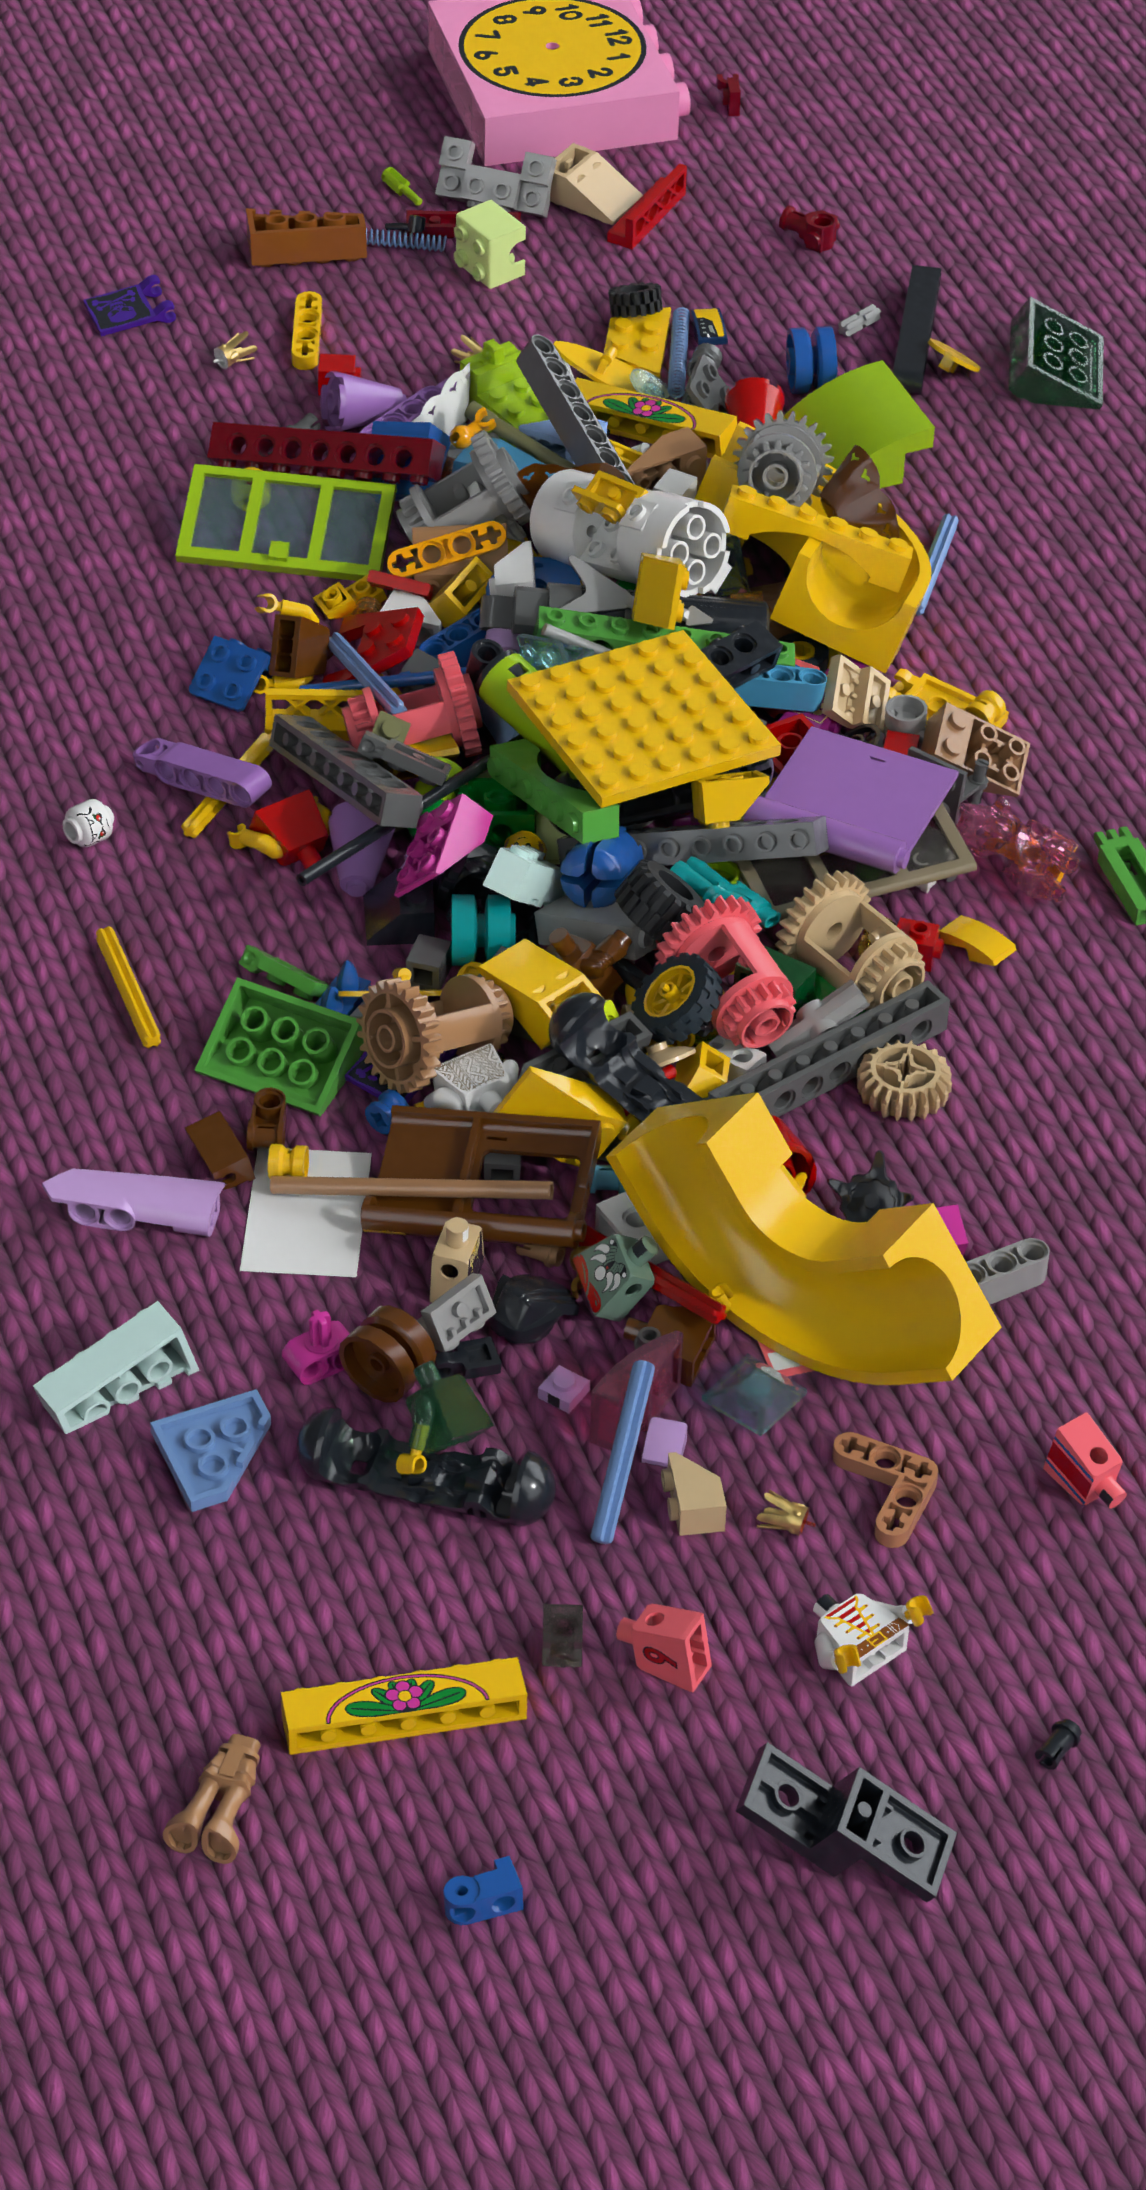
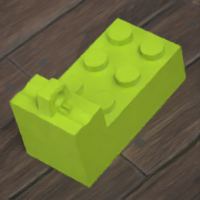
M490 339L483 343L482 352L460 361V371L465 368L468 362L470 363L468 405L472 401H476L518 430L519 426L523 424L549 420L516 362L521 351L510 341L498 344L495 339Z

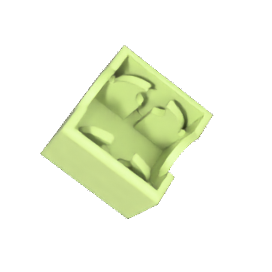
M488 200L456 214V227H454L456 251L454 252V260L460 268L463 267L472 274L476 281L482 282L489 289L525 275V260L515 262L514 254L510 253L517 243L526 239V226L493 200Z

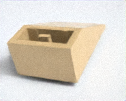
M573 143L555 157L557 162L552 180L550 201L556 205H562L580 214L598 219L603 223L614 225L643 196L596 151Z

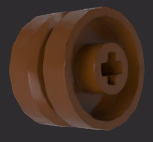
M390 1305L378 1306L361 1322L360 1326L354 1329L340 1343L339 1347L341 1364L349 1378L360 1390L372 1398L385 1403L397 1402L414 1386L415 1382L421 1379L435 1365L436 1360L434 1344L427 1331L414 1317L402 1309Z

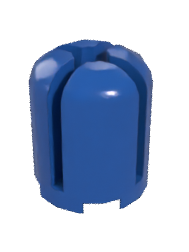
M619 826V837L603 839L593 843L591 841L585 844H581L578 841L561 862L560 872L563 873L560 877L561 887L568 898L576 905L586 907L591 900L593 908L614 904L616 902L615 890L639 861L644 859L641 844L637 845L634 838L625 832V827Z

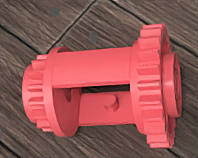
M454 651L439 654L437 657L439 667L433 669L436 685L397 695L404 702L407 711L393 714V716L411 723L404 744L410 745L451 734L458 747H462L466 758L482 754L477 729L483 727V722L469 673H461ZM370 687L362 688V695L347 698L348 706L341 708L350 744L357 750L367 730L372 731L379 712H386L377 701H374Z
M720 895L714 903L706 899L704 906L700 909L697 905H694L693 913L689 915L682 913V921L680 923L672 922L670 924L673 928L672 932L662 934L666 941L657 944L660 951L655 954L658 960L655 964H664L667 958L673 955L679 957L680 953L687 952L690 956L692 953H695L703 958L717 972L721 979L735 971V964L737 962L746 968L749 967L753 974L738 981L724 994L719 996V1006L717 1009H713L711 1013L712 1024L720 1036L731 1040L735 1046L741 1044L743 1048H760L774 1042L790 1027L796 1012L793 1006L796 1001L793 998L792 984L782 973L757 936V933L762 931L759 925L761 919L748 901L745 902L742 897L736 900L733 895H730L726 900Z

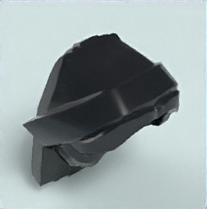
M483 842L445 870L434 900L436 901L435 905L446 912L452 894H474L476 900L481 899L482 895L490 890V888L483 886V883L500 848Z
M502 1274L492 1301L497 1313L489 1318L491 1329L497 1335L504 1337L509 1343L514 1345L535 1344L551 1332L555 1323L563 1314L578 1316L580 1305L576 1302L577 1298L570 1294L571 1291L553 1280L531 1274L517 1275L512 1278Z

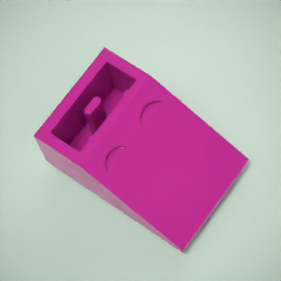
M463 793L450 801L445 800L438 808L431 812L423 813L418 819L414 840L407 848L406 854L408 857L405 865L397 876L398 885L394 896L399 898L435 878L485 842L493 815Z

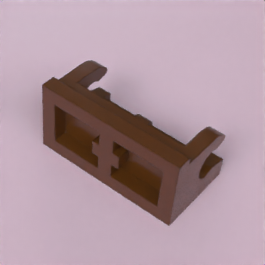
M220 1111L185 1127L188 1137L204 1160L214 1180L233 1173L230 1178L221 1181L225 1183L223 1190L233 1188L247 1180L251 1182L256 1179L248 1155Z

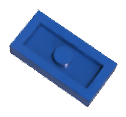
M346 960L341 966L338 975L316 1002V1005L350 1016L364 1000L362 997L338 996V991L368 990V987L371 986V981L358 977L354 964Z

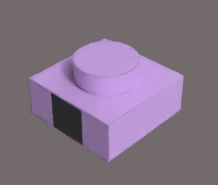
M558 1365L538 1387V1398L570 1413L590 1391V1380Z

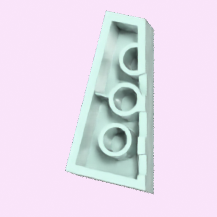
M512 844L510 848L500 847L483 883V886L512 900L529 905L532 904L540 908L542 905L546 906L565 895L560 882V877L563 875L560 872V867L544 860L545 853L529 845L516 846Z

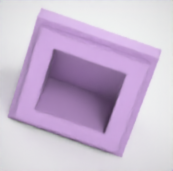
M651 1417L642 1454V1462L667 1467L668 1453L677 1452L683 1456L687 1442L688 1425L684 1422Z

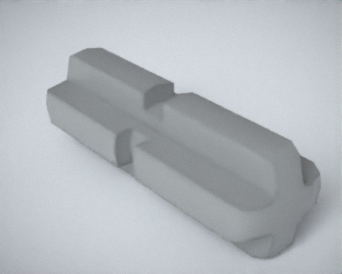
M871 304L856 314L840 321L838 324L839 334H843L847 338L878 321L881 318L880 308H876L874 304Z

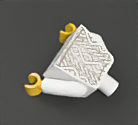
M491 1043L441 1063L440 1067L434 1068L437 1077L433 1078L435 1091L427 1095L424 1101L414 1104V1107L493 1112L517 1083L518 1064L512 1059L505 1060L502 1063Z

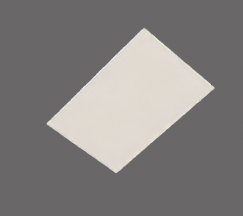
M258 1148L254 1170L256 1179L253 1180L240 1271L357 1277L362 1237L361 1208L366 1196L272 1194L270 1191L271 1179L268 1177L269 1149ZM309 1150L308 1177L369 1178L372 1153Z

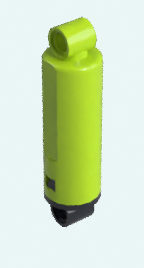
M480 639L472 645L466 667V673H469L471 681L475 683V693L524 739H527L541 749V754L561 773L568 771L570 778L577 779L507 691L508 679L538 670L514 649L503 652L500 644L493 640Z

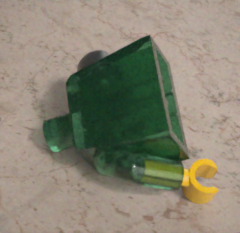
M433 1361L426 1362L413 1370L421 1389L407 1397L406 1400L413 1423L408 1443L411 1452L399 1455L396 1469L400 1474H421L426 1470L427 1461L421 1455L422 1451L429 1455L468 1443L494 1426L491 1418L465 1378L457 1374L442 1379Z

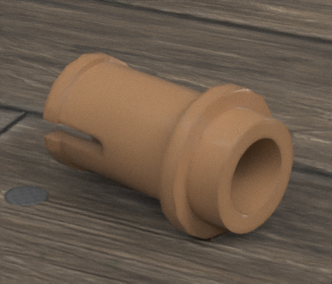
M524 1245V1247L517 1246L516 1252L518 1255L542 1261L545 1267L552 1268L553 1266L559 1267L561 1265L566 1249Z

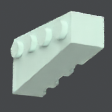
M157 1301L148 1308L138 1312L135 1317L117 1329L107 1333L104 1338L86 1350L76 1354L73 1359L55 1371L45 1375L33 1387L43 1407L63 1432L68 1434L108 1415L110 1407L117 1403L129 1405L139 1400V1393L150 1387L156 1386L160 1390L172 1384L171 1377L182 1372L189 1376L200 1370L181 1327Z

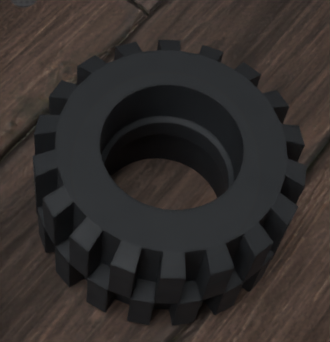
M646 859L639 861L614 893L616 901L625 915L642 931L659 942L666 941L662 936L663 933L672 932L673 928L670 925L672 922L680 923L682 921V913L689 915L693 913L694 905H697L699 909L704 906L699 895L682 878L665 866Z

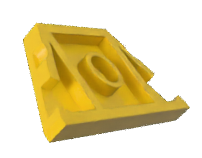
M665 307L660 312H655L652 315L610 318L604 352L609 346L615 347L617 349L616 359L631 365L637 370L639 369L651 374L650 380L654 379L660 383L671 320V307Z

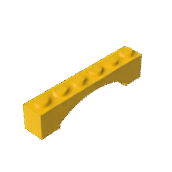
M732 484L722 512L730 528L728 534L748 540L750 534L788 532L818 539L838 548L854 559L869 574V583L899 593L912 559L913 547L909 546L902 539H889L878 535L871 528L851 526L847 521L839 517L828 518L818 514L811 507H797L788 504L782 497L775 495L768 497L757 493L756 489L747 485L737 486Z

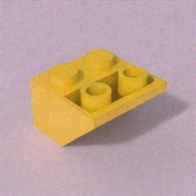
M641 553L631 614L633 621L675 630L676 622H682L684 603H681L680 593L681 590H687L689 571H687L685 564L680 558Z

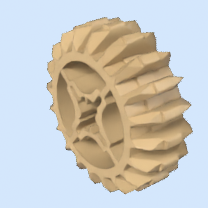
M897 1039L893 1045L886 1042L884 1048H873L869 1054H864L860 1067L857 1070L858 1094L862 1097L863 1104H869L871 1112L881 1111L883 1118L891 1115L895 1116L896 1121L900 1117H904L912 1122L913 1118L918 1116L925 1120L928 1113L937 1114L938 1109L945 1106L949 1093H951L952 1074L950 1067L947 1066L946 1057L939 1056L937 1049L927 1050L925 1043L917 1046L913 1044L912 1040L908 1044H903Z

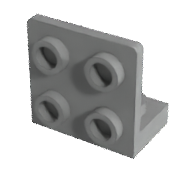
M472 1273L421 1311L422 1317L417 1321L427 1331L435 1350L447 1352L456 1348L459 1345V1341L469 1333L481 1329L485 1325V1321L497 1312L482 1274Z

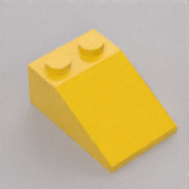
M532 1066L528 1067L493 1111V1113L600 1120L602 1135L598 1158L628 1123L623 1107L599 1086ZM555 1158L560 1162L580 1166V1161L577 1159Z

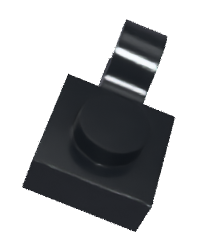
M490 1336L459 1342V1345L454 1348V1352L436 1353V1367L432 1368V1373L436 1382L448 1381L459 1372H462L464 1379L467 1380L500 1374L502 1363Z

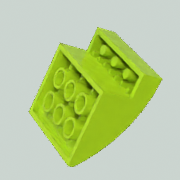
M883 360L861 366L825 383L808 394L784 415V419H788L791 412L794 411L795 421L799 422L806 415V426L809 427L815 422L818 424L814 432L816 435L823 432L826 433L821 443L832 445L831 449L825 452V455L834 457L833 462L827 464L835 469H838L855 445L863 448L878 469L880 489L902 484L905 454L931 448L934 442V425ZM853 453L851 461L859 460V457H855V453ZM864 469L861 477L870 481V478L866 475L867 469Z

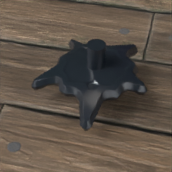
M881 1150L875 1152L871 1168L866 1174L853 1175L849 1183L834 1178L827 1180L828 1185L841 1199L839 1209L846 1217V1220L851 1222H868L879 1209L903 1207L914 1199V1195L911 1193L901 1192L897 1187L896 1181L891 1180L887 1176L885 1157Z

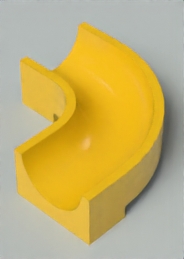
M741 421L737 424L722 458L717 455L712 457L694 499L711 503L723 512L732 484L739 486L737 477L738 465L733 462L739 461L740 458L733 455V451L735 449H743V447L737 443V439L739 437L748 439L744 432L746 426L753 430L756 428ZM825 464V466L833 469L832 475H823L829 481L837 469ZM818 485V488L822 491L824 487ZM813 494L810 495L812 499L810 506L806 502L801 505L811 507L818 514L827 517L821 505V499ZM879 503L877 513L880 512L886 514V512L882 510L881 503ZM897 515L899 539L906 541L909 546L913 547L911 562L899 593L869 583V574L854 559L838 548L818 539L788 532H761L749 535V537L752 536L776 551L791 569L770 619L868 666H872L885 674L897 655L931 580L929 557L915 533ZM887 523L883 532L891 536V533L888 531L889 524ZM726 533V543L741 550L747 540Z
M758 1092L657 1107L606 1156L652 1237L691 1286L708 1295L714 1285L722 1282L726 1283L734 1294L729 1299L731 1308L725 1312L727 1313L726 1318L758 1342L800 1365L828 1376L872 1385H905L953 1381L1002 1328L934 1203L879 1209L868 1222L860 1223L830 1215L806 1199L792 1185L780 1168L792 1155V1152Z

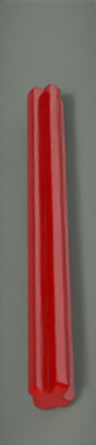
M587 1225L585 1241L579 1242V1245L591 1247L608 1236ZM648 1261L655 1277L654 1285L651 1288L712 1324H719L721 1320L726 1319L727 1313H725L726 1306Z

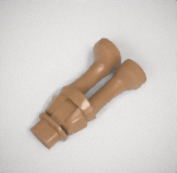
M232 1734L228 1743L220 1745L218 1753L204 1767V1771L199 1777L200 1785L196 1794L183 1811L168 1821L163 1831V1839L172 1850L179 1853H190L195 1850L200 1840L206 1814L213 1800L216 1799L220 1801V1804L203 1830L201 1838L204 1854L214 1862L228 1864L236 1858L239 1851V1839L233 1829V1822L240 1806L250 1796L251 1787L255 1785L256 1767L260 1759L257 1753L261 1747L257 1739L240 1734Z

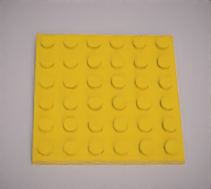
M684 630L507 680L508 693L600 808L776 757L781 753L780 742Z

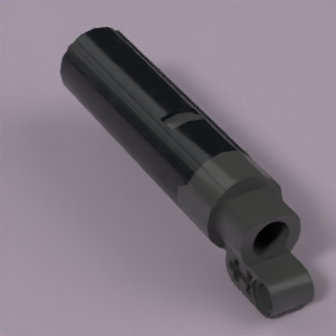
M548 582L546 588L515 586L513 597L499 595L481 596L479 629L487 631L492 628L511 630L512 634L533 635L539 606L561 608L585 593V586ZM625 589L632 596L635 595V590ZM689 595L687 598L680 596L681 603H684L685 609L694 606L713 619V623L710 625L688 628L731 634L739 626H747L758 620L769 631L770 614L766 601ZM631 608L592 613L632 619ZM684 621L681 623L676 622L675 626L686 627Z

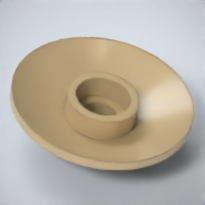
M666 1041L646 1047L647 1056L660 1067L696 1053L693 1047H668Z

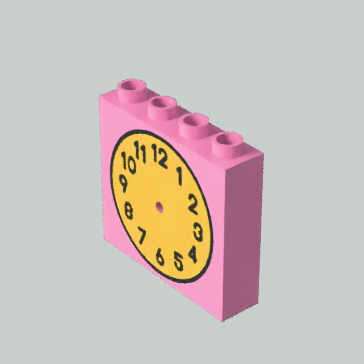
M640 0L428 1V50L473 143L476 144L475 148L484 166L524 161L525 152L557 157L573 143L593 151L678 140L679 117L688 116L690 113L688 87L685 82L675 83L672 58L669 53L659 54L656 29L653 24L643 25V11Z

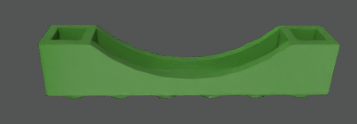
M521 739L490 745V758L487 761L490 777L581 844L619 837V805L614 804L600 808L588 791L564 785L548 777L541 770V749L530 741Z

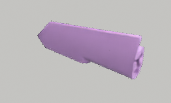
M73 1168L43 1182L42 1187L52 1202L67 1204L69 1216L73 1221L81 1225L116 1231H128L134 1227L136 1221L171 1226L175 1232L210 1237L220 1212L219 1194L225 1187V1183Z

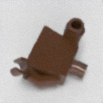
M563 927L555 929L549 935V942L551 944L548 945L545 951L582 972L601 996L608 1000L623 982V979L612 965L627 955L628 948L632 944L630 937L617 929L596 946L589 940L570 934Z

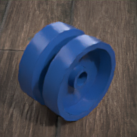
M831 326L815 327L811 334V339L804 327L788 329L786 336V371L789 389L792 394H807L812 386V382L815 389H818L837 377V346L835 334Z

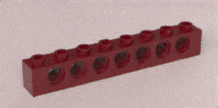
M213 422L207 458L218 463L217 466L255 467L261 470L272 469V472L280 473L299 471L300 475L317 476V473H324L329 478L344 479L345 475L354 476L356 480L372 482V478H382L383 482L390 484H400V480H410V484L428 486V482L437 483L441 479L446 446L430 438ZM246 444L245 450L241 453V448ZM273 446L272 453L268 455V450ZM301 448L300 454L295 458L296 451ZM328 450L327 457L322 460L324 452ZM356 452L354 460L349 462L351 455ZM384 454L382 462L377 465L378 458ZM412 456L410 464L405 467L406 460Z

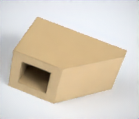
M677 1452L668 1453L667 1469L661 1470L663 1491H670L671 1498L667 1500L668 1515L670 1521H676L679 1536L725 1531L727 1505L720 1477Z

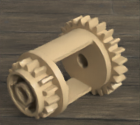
M836 870L833 876L826 873L822 882L816 878L812 889L805 887L803 888L804 896L802 898H794L796 905L794 908L786 909L785 912L789 916L779 923L784 929L776 933L780 940L775 946L779 949L778 952L815 967L816 972L836 989L852 979L870 1004L864 1010H870L923 983L925 978V962L921 960L923 955L918 952L916 942L868 904L871 898L867 895L869 889L864 886L865 884L847 871L842 874ZM864 928L869 932L868 937L872 945L864 951L855 963L852 971L849 972L836 960L852 947Z

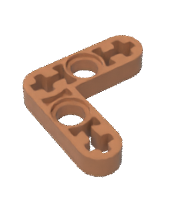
M846 1432L838 1435L834 1440L832 1454L833 1461L838 1467L893 1487L876 1518L874 1534L879 1544L885 1547L898 1548L903 1546L911 1536L936 1488L938 1479L937 1465L929 1458L858 1433ZM880 1459H889L895 1465L891 1468H881L875 1462ZM908 1497L915 1500L916 1505L904 1507L898 1504L897 1500ZM895 1518L898 1519L899 1527H895L893 1531H890Z

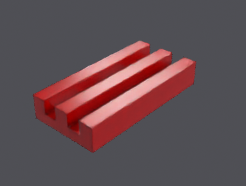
M369 570L367 582L371 586L390 591L395 589L423 596L427 600L432 599L434 589L429 583Z

